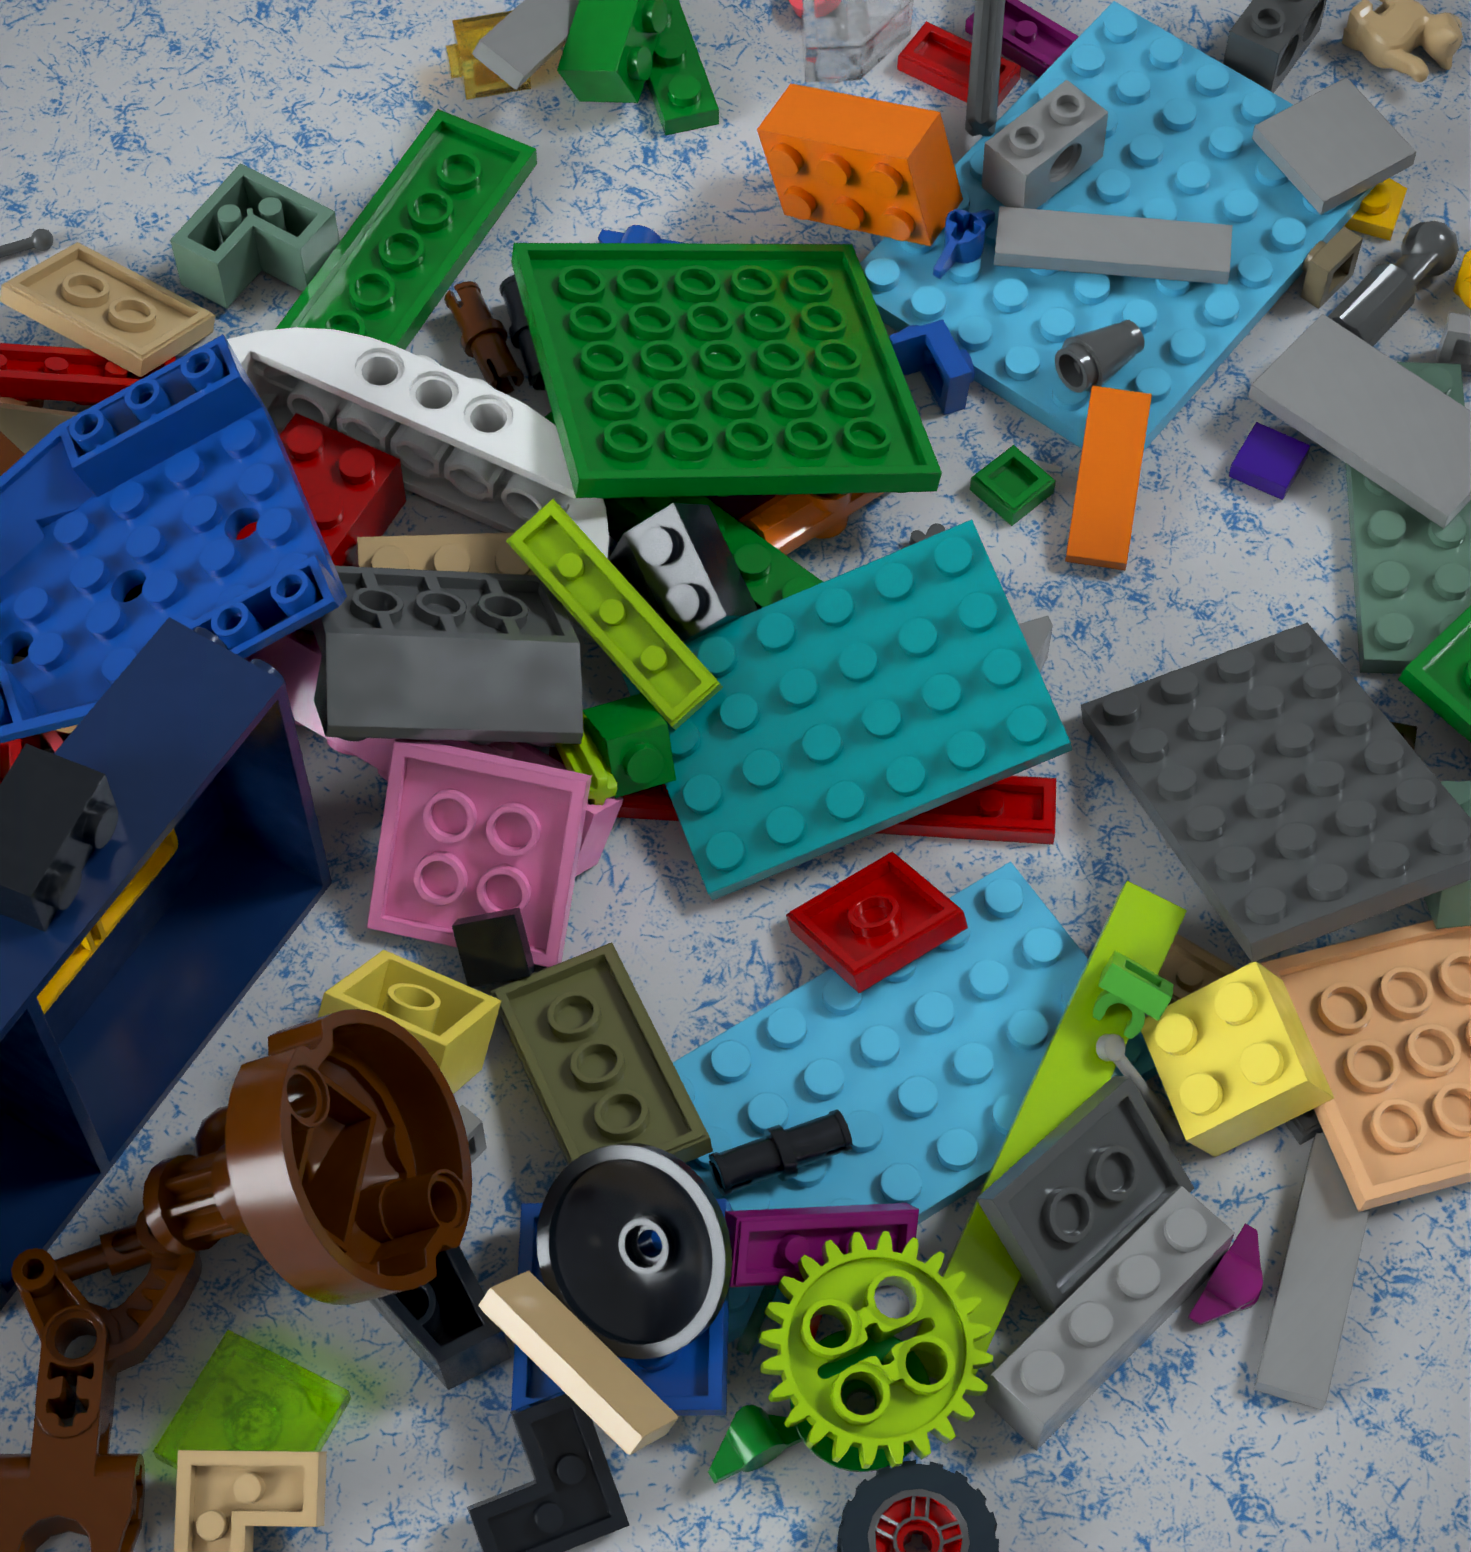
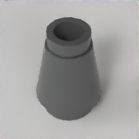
M1124 320L1120 323L1069 337L1055 355L1056 371L1061 381L1070 390L1077 393L1083 391L1091 392L1092 385L1103 386L1136 354L1144 349L1145 341L1143 334L1134 322Z

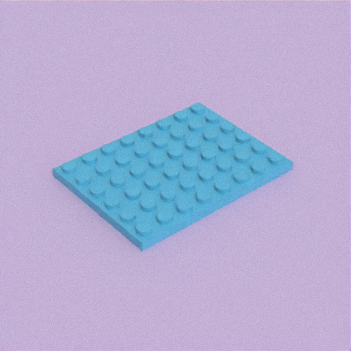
M1113 1L996 122L995 132L991 136H982L954 165L963 197L957 209L973 214L985 209L995 212V220L985 230L984 252L981 257L971 263L955 262L941 279L933 276V268L944 250V227L931 247L885 237L860 262L883 323L899 332L911 325L921 326L943 319L958 348H964L969 353L975 371L974 381L1081 449L1091 392L1083 391L1077 393L1065 386L1056 371L1055 355L1069 337L1120 323L1124 320L1134 322L1143 334L1145 341L1144 349L1136 354L1134 358L1101 387L1152 394L1144 444L1145 450L1304 272L1302 266L1311 249L1319 241L1328 243L1360 209L1362 200L1375 186L1320 215L1252 139L1255 125L1291 107L1293 104ZM1068 80L1108 111L1103 157L1037 209L1232 225L1228 284L994 265L999 206H1005L982 188L985 142L1064 81Z

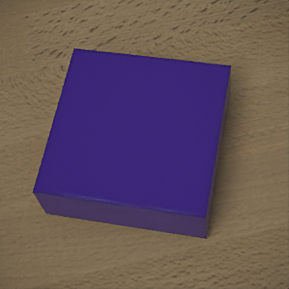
M1256 422L1231 464L1229 477L1283 500L1305 463L1311 445Z

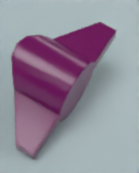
M1246 1223L1244 1224L1232 1246L1213 1272L1205 1290L1190 1312L1188 1319L1198 1325H1203L1235 1311L1251 1308L1258 1301L1263 1286V1275L1260 1263L1258 1232L1256 1229Z

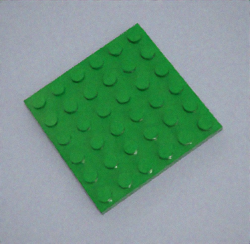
M514 243L511 264L576 498H665L671 496L937 491L942 471L853 244Z

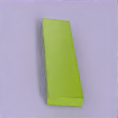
M554 499L549 501L506 540L511 548L674 730L679 728L723 688L717 679Z

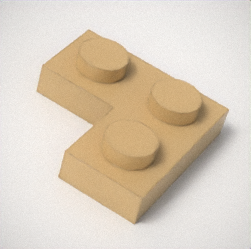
M178 1450L174 1552H253L254 1526H324L327 1451Z

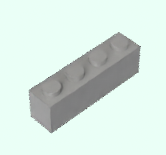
M1181 1186L991 1374L985 1402L1037 1451L1213 1274L1228 1251L1235 1232Z

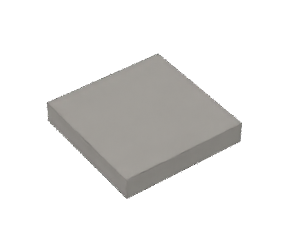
M1347 77L1254 126L1252 136L1255 143L1320 215L1409 168L1414 164L1416 151Z

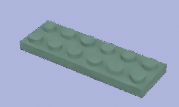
M1397 362L1465 407L1461 364ZM1345 463L1360 673L1401 674L1409 663L1471 605V500L1443 529Z

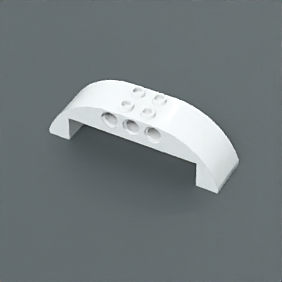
M295 327L257 331L227 339L279 433L284 430L295 413L303 415L400 459L404 488L504 533L516 532L549 501L554 499L608 559L609 532L604 500L575 497L556 426L528 405L494 389L490 384L481 379L468 378L440 366L428 356L415 355L368 336L334 329ZM564 607L575 633L595 641Z

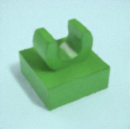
M1115 950L1101 972L1099 987L1104 989V991L1099 994L1095 1001L1093 1017L1100 1021L1109 1006L1116 1003L1126 1005L1132 1012V1018L1127 1022L1124 1036L1132 1039L1142 1030L1145 1014L1159 1021L1172 999L1174 984Z

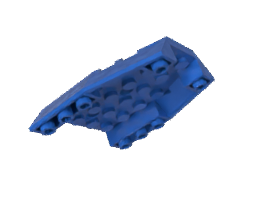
M223 334L59 424L0 476V743L78 725L169 617L192 630L196 627L209 630L226 645L229 651L245 659L333 611L347 598V594L274 421ZM257 522L256 530L250 536L236 540L237 535L245 526ZM143 584L142 593L137 598L124 602L127 593L132 588ZM30 645L28 656L22 661L12 664L15 655L22 648Z

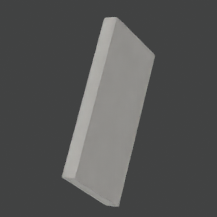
M1322 314L1251 384L1248 395L1250 399L1443 529L1471 500V411L1326 315Z

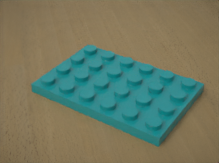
M971 519L744 615L685 643L723 688L676 730L667 722L676 780L665 783L708 895L714 901L1072 751V745L974 522ZM621 671L630 696L641 693Z

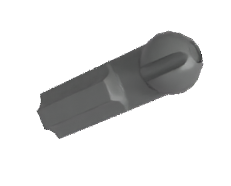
M1438 221L1420 222L1412 226L1403 238L1401 245L1402 256L1394 264L1384 263L1377 265L1328 317L1371 346H1374L1414 304L1415 293L1418 291L1416 285L1426 276H1437L1450 270L1459 251L1456 234L1447 224Z

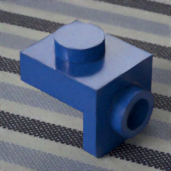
M943 319L921 326L911 325L889 336L904 376L920 371L943 415L965 409L969 386L975 378L974 366L967 350L958 348Z

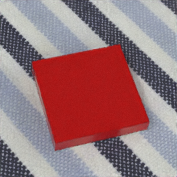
M893 851L786 914L791 932L858 993L863 992L968 928L964 911Z

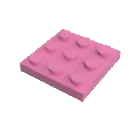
M396 739L393 743L367 928L457 947L452 925L457 919L520 908L534 964L551 967L561 963L592 775L425 740Z

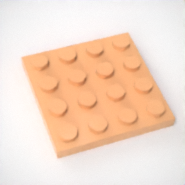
M1433 920L1261 962L1262 966L1283 980L1333 1093L1334 1099L1314 1108V1111L1358 1212L1470 1182L1471 926L1436 929Z

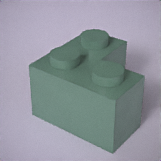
M240 163L170 239L181 285L228 309L261 271L304 291L340 240L335 211Z

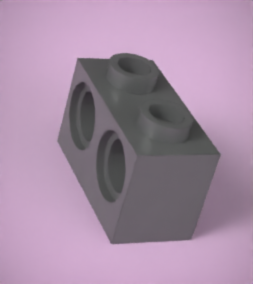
M1252 0L1229 31L1223 64L1274 93L1320 31L1327 0Z

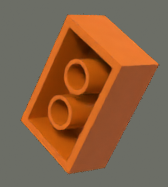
M790 83L757 128L784 215L931 247L945 227L948 213L957 209L963 200L942 116L938 111Z

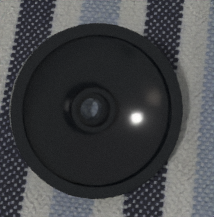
M626 1142L616 1143L594 1149L572 1161L563 1169L549 1188L540 1211L536 1240L537 1256L545 1287L616 1356L630 1359H651L665 1356L692 1343L709 1328L719 1314L729 1289L732 1271V1249L728 1227L722 1210L709 1187L691 1167L673 1154L651 1145ZM652 1231H655L660 1237L662 1251L657 1250L653 1245Z

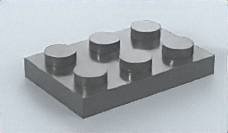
M1113 1076L976 1199L1042 1311L1054 1313L1181 1186L1188 1192H1191L1194 1187L1131 1076Z

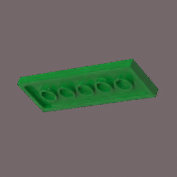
M437 109L276 329L295 327L334 329L368 336L406 350L537 165L536 148Z

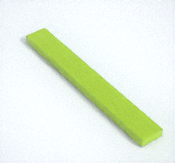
M1126 881L979 1196L1111 1079L1116 1065L1113 1061H1103L1098 1057L1096 1043L1099 1037L1104 1034H1117L1123 1038L1126 1046L1129 1038L1124 1036V1029L1127 1022L1132 1018V1012L1126 1005L1116 1003L1108 1007L1100 1021L1093 1017L1095 1001L1099 994L1104 991V989L1099 987L1101 972L1116 950L1158 975L1187 912L1186 909L1129 881ZM976 1200L943 1271L942 1277L946 1279L955 1273L963 1271L967 1276L956 1290L960 1300L968 1297H981L983 1302L968 1317L970 1323L991 1325L992 1331L986 1337L974 1342V1349L987 1352L1021 1274ZM926 1319L920 1321L913 1337L932 1331L933 1325L931 1321ZM915 1350L914 1352L924 1365L928 1376L939 1380L940 1367L935 1357L927 1351ZM972 1369L971 1374L976 1376L978 1369Z

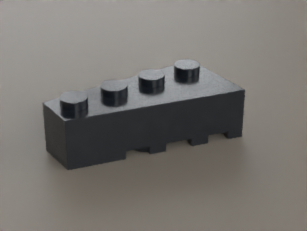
M460 1246L437 1254V1276L427 1284L415 1289L369 1300L448 1390L511 1358L504 1332L478 1306L485 1295Z

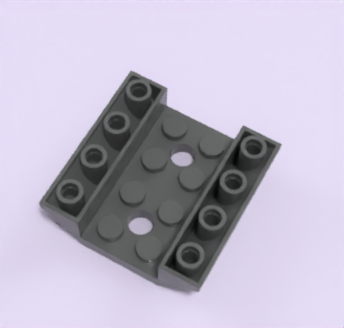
M335 566L347 598L338 608L298 629L315 635L322 655L314 703L325 737H339L347 741H361L366 738L425 741L459 740L478 745H487L493 742H529L543 747L552 746L556 743L581 744L583 737L580 642L562 603L536 575Z

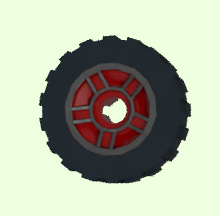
M916 1460L902 1461L901 1466L890 1468L888 1465L877 1470L875 1477L869 1481L864 1479L856 1488L855 1497L852 1501H847L842 1512V1520L838 1531L837 1552H906L904 1546L911 1542L912 1534L922 1535V1543L927 1546L930 1552H999V1539H996L995 1536L997 1522L994 1513L989 1512L985 1505L987 1499L979 1488L975 1490L967 1483L968 1478L958 1471L954 1474L943 1469L942 1464L931 1461L929 1465L916 1464Z

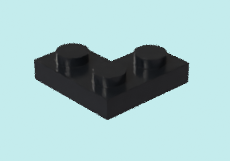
M564 1391L510 1412L534 1480L467 1507L482 1552H565L630 1526L593 1421Z

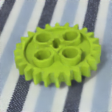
M889 1231L882 1232L874 1250H868L860 1232H854L849 1240L848 1254L845 1255L842 1254L838 1246L830 1239L822 1246L823 1266H820L807 1255H803L798 1261L799 1271L805 1280L803 1283L783 1276L779 1282L778 1288L790 1303L769 1302L764 1312L769 1318L781 1325L780 1329L766 1330L759 1336L760 1344L778 1350L777 1356L762 1362L760 1373L781 1375L783 1381L770 1393L768 1398L770 1402L791 1399L795 1407L787 1416L784 1425L789 1428L807 1420L812 1425V1428L808 1434L806 1446L811 1449L825 1436L833 1439L832 1461L837 1463L852 1446L858 1448L859 1461L863 1469H868L872 1465L877 1450L880 1449L884 1450L892 1468L902 1464L904 1445L906 1444L922 1460L931 1454L927 1435L929 1432L938 1440L948 1444L956 1435L947 1417L951 1416L957 1420L968 1422L975 1415L972 1407L962 1398L963 1394L981 1396L987 1391L988 1385L980 1378L971 1374L972 1369L987 1367L993 1362V1355L974 1349V1342L986 1337L992 1331L991 1325L970 1323L968 1317L983 1301L980 1296L960 1300L956 1290L961 1286L967 1275L961 1271L944 1279L938 1273L945 1255L941 1251L934 1254L926 1263L917 1260L918 1239L914 1237L907 1243L902 1252L898 1253L893 1252ZM886 1285L896 1286L902 1290L908 1297L910 1305L909 1314L898 1319L882 1314L875 1303V1290ZM822 1314L836 1317L845 1328V1343L836 1348L821 1346L811 1335L810 1320ZM922 1320H929L933 1325L932 1331L896 1344L883 1358L884 1365L881 1364L876 1356H870L828 1379H822L818 1375V1368L856 1354L868 1340V1333L875 1342H882ZM922 1350L935 1357L940 1367V1378L937 1383L925 1385L911 1378L905 1364L906 1356L909 1352ZM853 1379L862 1380L869 1384L874 1390L877 1399L874 1412L859 1415L849 1411L842 1402L840 1394L842 1384Z

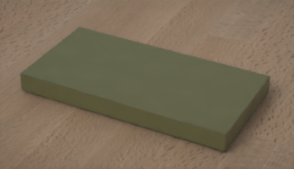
M612 942L533 973L530 977L521 978L490 991L492 997L501 1000L498 1011L499 1017L567 1165L594 1149L624 1142L641 1143L660 1148L673 1154L685 1163L713 1152L711 1139Z

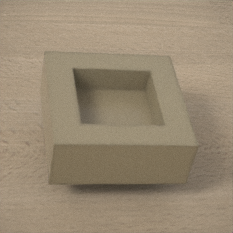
M1344 226L1328 243L1319 241L1304 260L1302 270L1306 272L1300 297L1318 309L1327 302L1353 276L1363 238Z

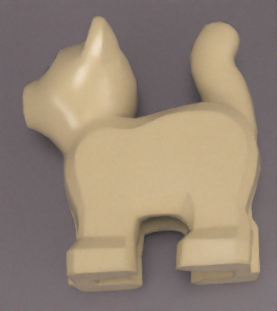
M1362 0L1350 11L1347 26L1344 28L1342 43L1355 51L1363 53L1365 58L1376 67L1392 68L1409 75L1414 81L1419 83L1427 79L1429 70L1422 59L1410 54L1415 48L1422 46L1425 52L1441 68L1450 70L1453 55L1462 44V22L1459 17L1446 12L1431 14L1423 5L1415 0H1380L1383 4L1375 11H1373V5L1369 0Z

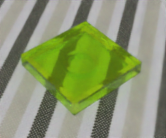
M227 1329L154 1448L153 1453L156 1459L177 1469L178 1450L321 1451L352 1398L349 1390Z

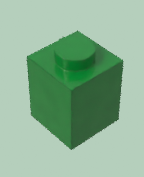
M642 693L583 710L584 727L617 782L618 789L614 796L615 798L676 780L668 724Z

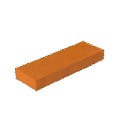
M1092 385L1065 562L1126 570L1152 394Z

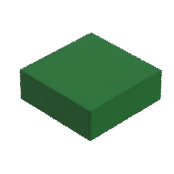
M1012 445L971 477L970 491L1013 526L1054 493L1056 480L1015 445Z

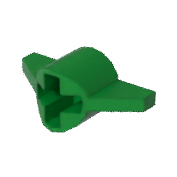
M756 1405L743 1406L736 1412L709 1468L708 1473L715 1484L741 1471L751 1472L759 1469L778 1457L785 1449L801 1442L802 1439L795 1426L787 1428L784 1425L787 1417L767 1414L765 1410Z

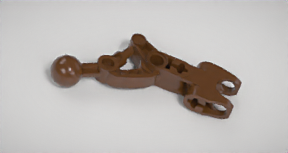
M228 1106L217 1108L202 1120L194 1140V1156L200 1157L216 1152L225 1144ZM144 1208L139 1213L137 1222L99 1235L101 1241L99 1245L56 1260L44 1249L32 1248L20 1253L13 1261L11 1268L12 1278L40 1338L41 1352L31 1454H0V1552H36L37 1548L51 1536L66 1532L87 1536L91 1552H133L142 1529L145 1465L143 1456L140 1453L109 1454L117 1373L142 1363L164 1338L184 1309L202 1272L200 1252L179 1255L166 1250L155 1239L146 1222ZM151 1263L148 1274L127 1300L118 1307L108 1310L105 1307L88 1302L72 1282L106 1269H110L112 1276H116ZM91 1335L97 1337L95 1346L85 1356L75 1359L65 1357L67 1347L79 1336ZM72 1385L76 1386L77 1397L87 1413L76 1414L73 1419V1426L65 1427L61 1419L72 1418L75 1413L76 1395L70 1387Z

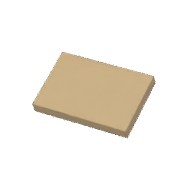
M79 242L1 285V303L139 377L149 373L214 331L215 315L212 312Z

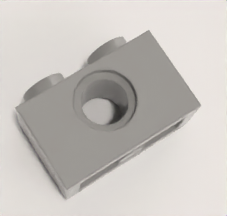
M1068 80L1064 81L985 142L982 188L1005 207L1037 209L1103 157L1108 111Z

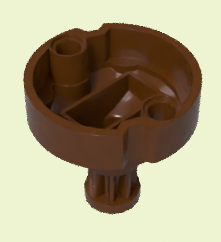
M360 1009L342 1010L279 1030L268 1036V1056L242 1064L235 1078L227 1108L225 1144L218 1151L200 1157L192 1154L178 1155L164 1159L150 1170L144 1183L142 1202L145 1218L155 1239L168 1251L179 1255L197 1253L210 1249L221 1238L242 1233L251 1236L271 1267L296 1290L310 1298L333 1305L361 1303L427 1284L437 1276V1254L460 1246L469 1218L472 1196V1168L469 1144L462 1116L451 1088L437 1063L422 1044L405 1028L381 1014Z

